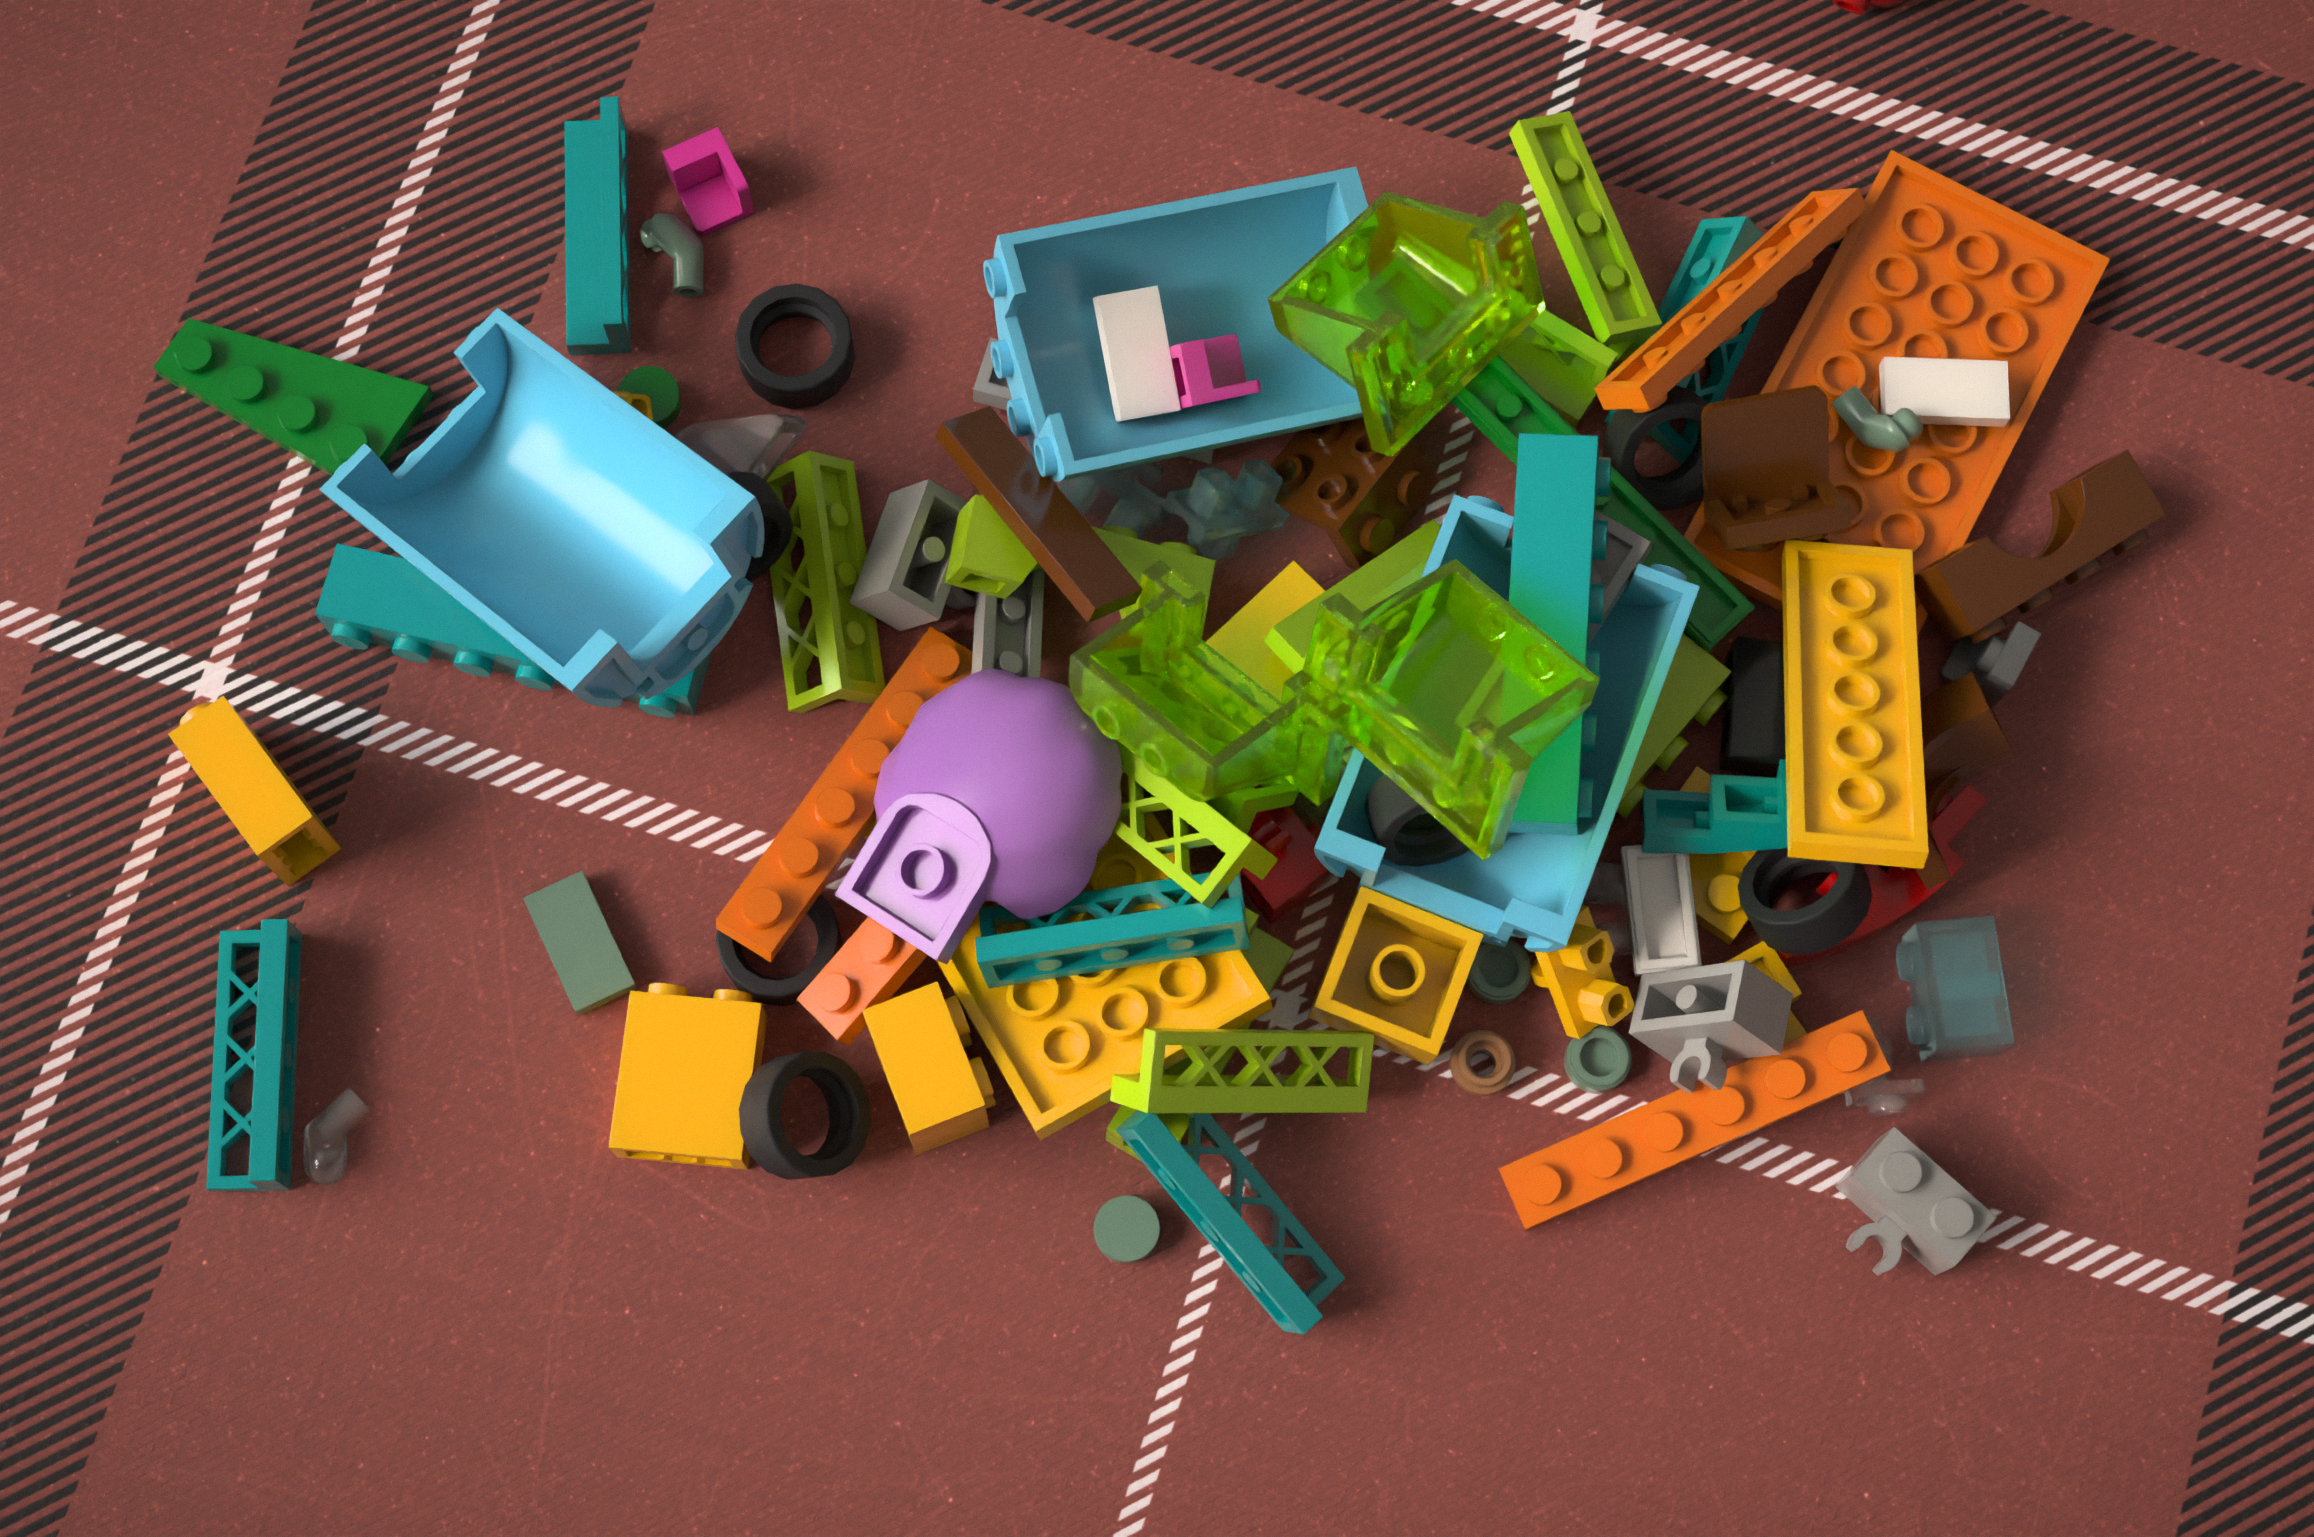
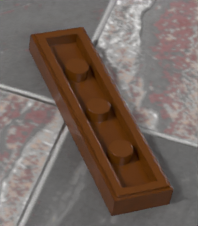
M991 406L941 423L935 438L1087 623L1136 603L1143 590L1142 587L1049 476L1042 477L1040 475L1035 459Z

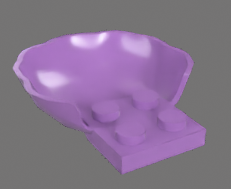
M986 668L966 676L920 706L901 742L882 762L873 800L877 824L835 895L930 957L945 964L949 962L984 901L997 902L1021 919H1033L1057 912L1080 895L1090 881L1095 869L1098 852L1109 840L1120 816L1122 801L1120 782L1123 772L1120 746L1105 727L1094 721L1086 704L1066 685L1042 677H1019L1010 671Z

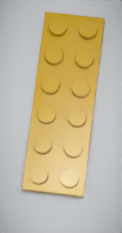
M1785 540L1781 562L1788 857L1924 869L1929 850L1912 550Z

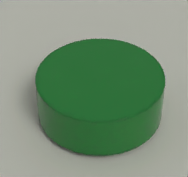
M642 366L629 372L619 384L618 391L647 395L650 398L653 414L652 421L662 429L669 426L678 417L682 406V398L676 380L668 371L656 366Z

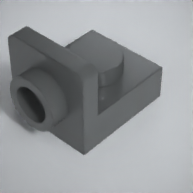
M2018 621L2004 638L1994 634L1973 644L1969 635L1959 638L1943 665L1939 677L1946 683H1950L1973 672L1993 708L2014 686L2042 633Z

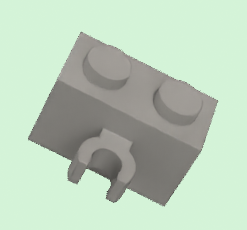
M930 479L891 492L849 603L898 631L940 620L945 604L956 610L975 606V598L972 595L965 593L961 587L945 583L958 513L968 502Z
M1746 960L1642 974L1629 1034L1673 1063L1670 1070V1081L1686 1093L1694 1092L1697 1076L1698 1080L1711 1089L1721 1090L1727 1075V1067L1724 1061L1782 1054L1793 994Z
M1895 1127L1877 1138L1835 1186L1875 1222L1865 1224L1855 1230L1848 1238L1846 1248L1853 1252L1863 1245L1866 1239L1878 1241L1883 1249V1257L1872 1269L1877 1276L1896 1266L1901 1257L1902 1247L1935 1276L1945 1272L1959 1263L1997 1218Z

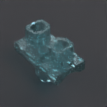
M1262 459L1245 461L1235 480L1226 471L1216 467L1200 469L1195 476L1191 488L1169 491L1163 504V508L1169 514H1178L1186 521L1190 527L1187 534L1189 543L1192 546H1197L1205 557L1212 560H1221L1232 556L1238 547L1240 537L1282 529L1288 517V513L1274 503L1283 482L1282 477Z
M1153 462L1060 481L1057 486L1082 515H1085L1101 489L1108 492L1119 501L1103 523V527L1120 526L1131 529L1138 534L1137 539H1140L1148 531L1153 522L1162 527L1172 512L1166 507L1167 501L1134 480V477L1138 475L1149 483L1156 484L1163 473V469Z

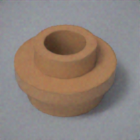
M1487 1030L1470 1032L1464 1035L1452 1050L1450 1056L1451 1074L1456 1083L1470 1094L1478 1096L1496 1094L1507 1086L1514 1075L1516 1061L1513 1049L1502 1036L1495 1032ZM1475 1054L1489 1056L1493 1062V1071L1487 1075L1476 1073L1470 1064L1471 1057Z

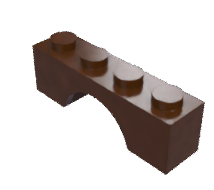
M2129 450L2094 464L2050 491L2052 527L2044 548L2035 558H2024L2010 554L1999 548L1985 536L1953 550L1914 574L1915 593L1944 643L1969 635L1973 644L1990 637L2007 626L2003 615L2015 607H2018L2020 613L2023 614L2042 605L2055 596L2050 586L2057 581L2065 578L2068 585L2075 583L2102 567L2098 556L2107 550L2112 549L2116 556L2149 538L2144 528L2166 514Z

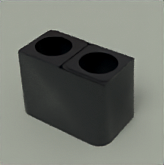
M1738 636L1733 641L1725 659V667L1732 672L1724 683L1723 693L1728 698L1722 706L1719 767L1720 770L1777 776L1780 759L1786 760L1783 640Z

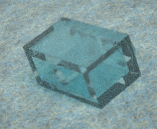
M1994 916L1917 922L1902 936V942L1897 945L1896 964L1900 979L1902 981H1909L1912 1006H1908L1906 1010V1029L1911 1044L1919 1045L1921 1062L1994 1056L2013 1045L2015 1042Z

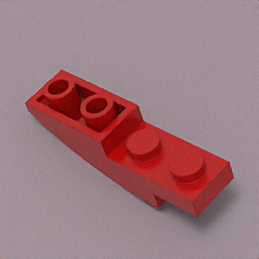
M1969 783L1954 799L1946 793L1939 802L1933 817L1934 837L1951 877L1967 862L1954 852L1948 844L1988 801ZM1862 864L1869 877L1872 900L1867 916L1854 933L1834 947L1813 954H1785L1780 951L1776 952L1785 967L1810 963L1846 951L1872 939L1903 920L1925 903L1947 881L1927 889L1915 868L1903 871L1901 867ZM1832 872L1815 891L1822 897L1825 896L1835 884L1838 874Z

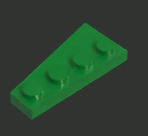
M191 318L187 319L153 366L159 377L331 476L363 444L371 448L386 466L434 397L430 387Z

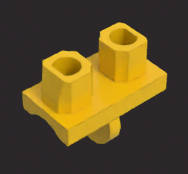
M1583 905L1580 907L1567 945L1558 951L1535 952L1537 958L1531 963L1530 969L1534 983L1539 987L1549 988L1566 1035L1581 1039L1599 1024L1614 1026L1631 1013L1635 1006L1628 986L1616 983L1609 963L1612 961V955L1615 950L1608 931L1596 929L1588 906Z

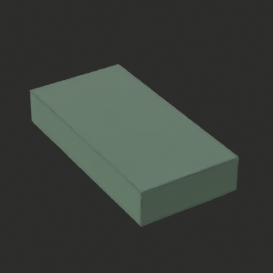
M582 870L523 898L572 1007L578 1016L638 989Z

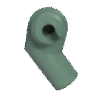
M657 213L652 219L646 220L640 230V237L646 248L651 247L654 252L663 250L673 259V293L683 298L701 296L704 293V245L702 241L676 215Z
M1857 386L1847 390L1832 403L1834 409L1861 443L1871 448L1900 452L1909 448V442L1921 436L1923 432L1921 421L1911 409L1901 408L1891 417L1878 414Z

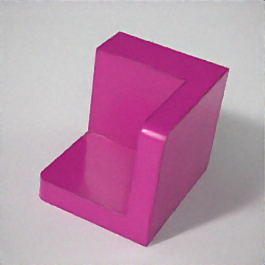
M718 127L662 151L669 179L700 236H706L755 213L749 186Z
M1234 334L1205 340L1199 339L1169 347L1181 409L1262 392L1260 379L1248 382L1246 380L1238 338Z

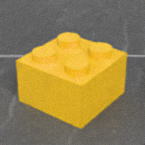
M1361 886L1352 901L1307 1018L1340 1031L1374 1034L1375 1045L1428 1066L1439 1054L1484 934Z
M934 982L862 1010L870 1037L916 1156L989 1127L986 1109L996 1105L993 1097L994 1091L981 1057L979 1056L971 1060L967 1059L964 1048L972 1045L969 1035L970 1029L956 995L944 999L938 982Z

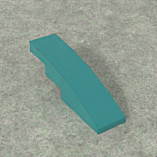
M1780 759L1776 778L1711 774L1708 793L1643 789L1640 807L1642 853L1715 854L1788 848L1786 760Z

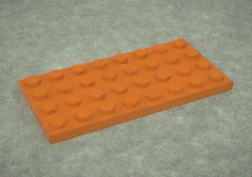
M1891 150L1864 199L1867 210L1849 227L1848 233L1842 240L1760 394L1815 385L1820 387L1827 395L1829 481L1850 506V529L1829 532L1824 538L1813 540L1812 542L1910 549L1913 553V572L1915 574L1953 550L1964 546L2110 258ZM1884 357L2008 361L2010 420L2005 427L1922 424L1923 432L1921 436L1911 440L1909 448L1900 452H1892L1871 448L1862 444L1834 409L1832 403L1847 390L1857 386L1878 414H1881L1879 364ZM1703 499L1684 537L1736 589L1783 613L1781 556L1785 540L1767 543L1764 548L1757 551L1726 550L1704 519ZM1915 593L1918 636L1928 613Z

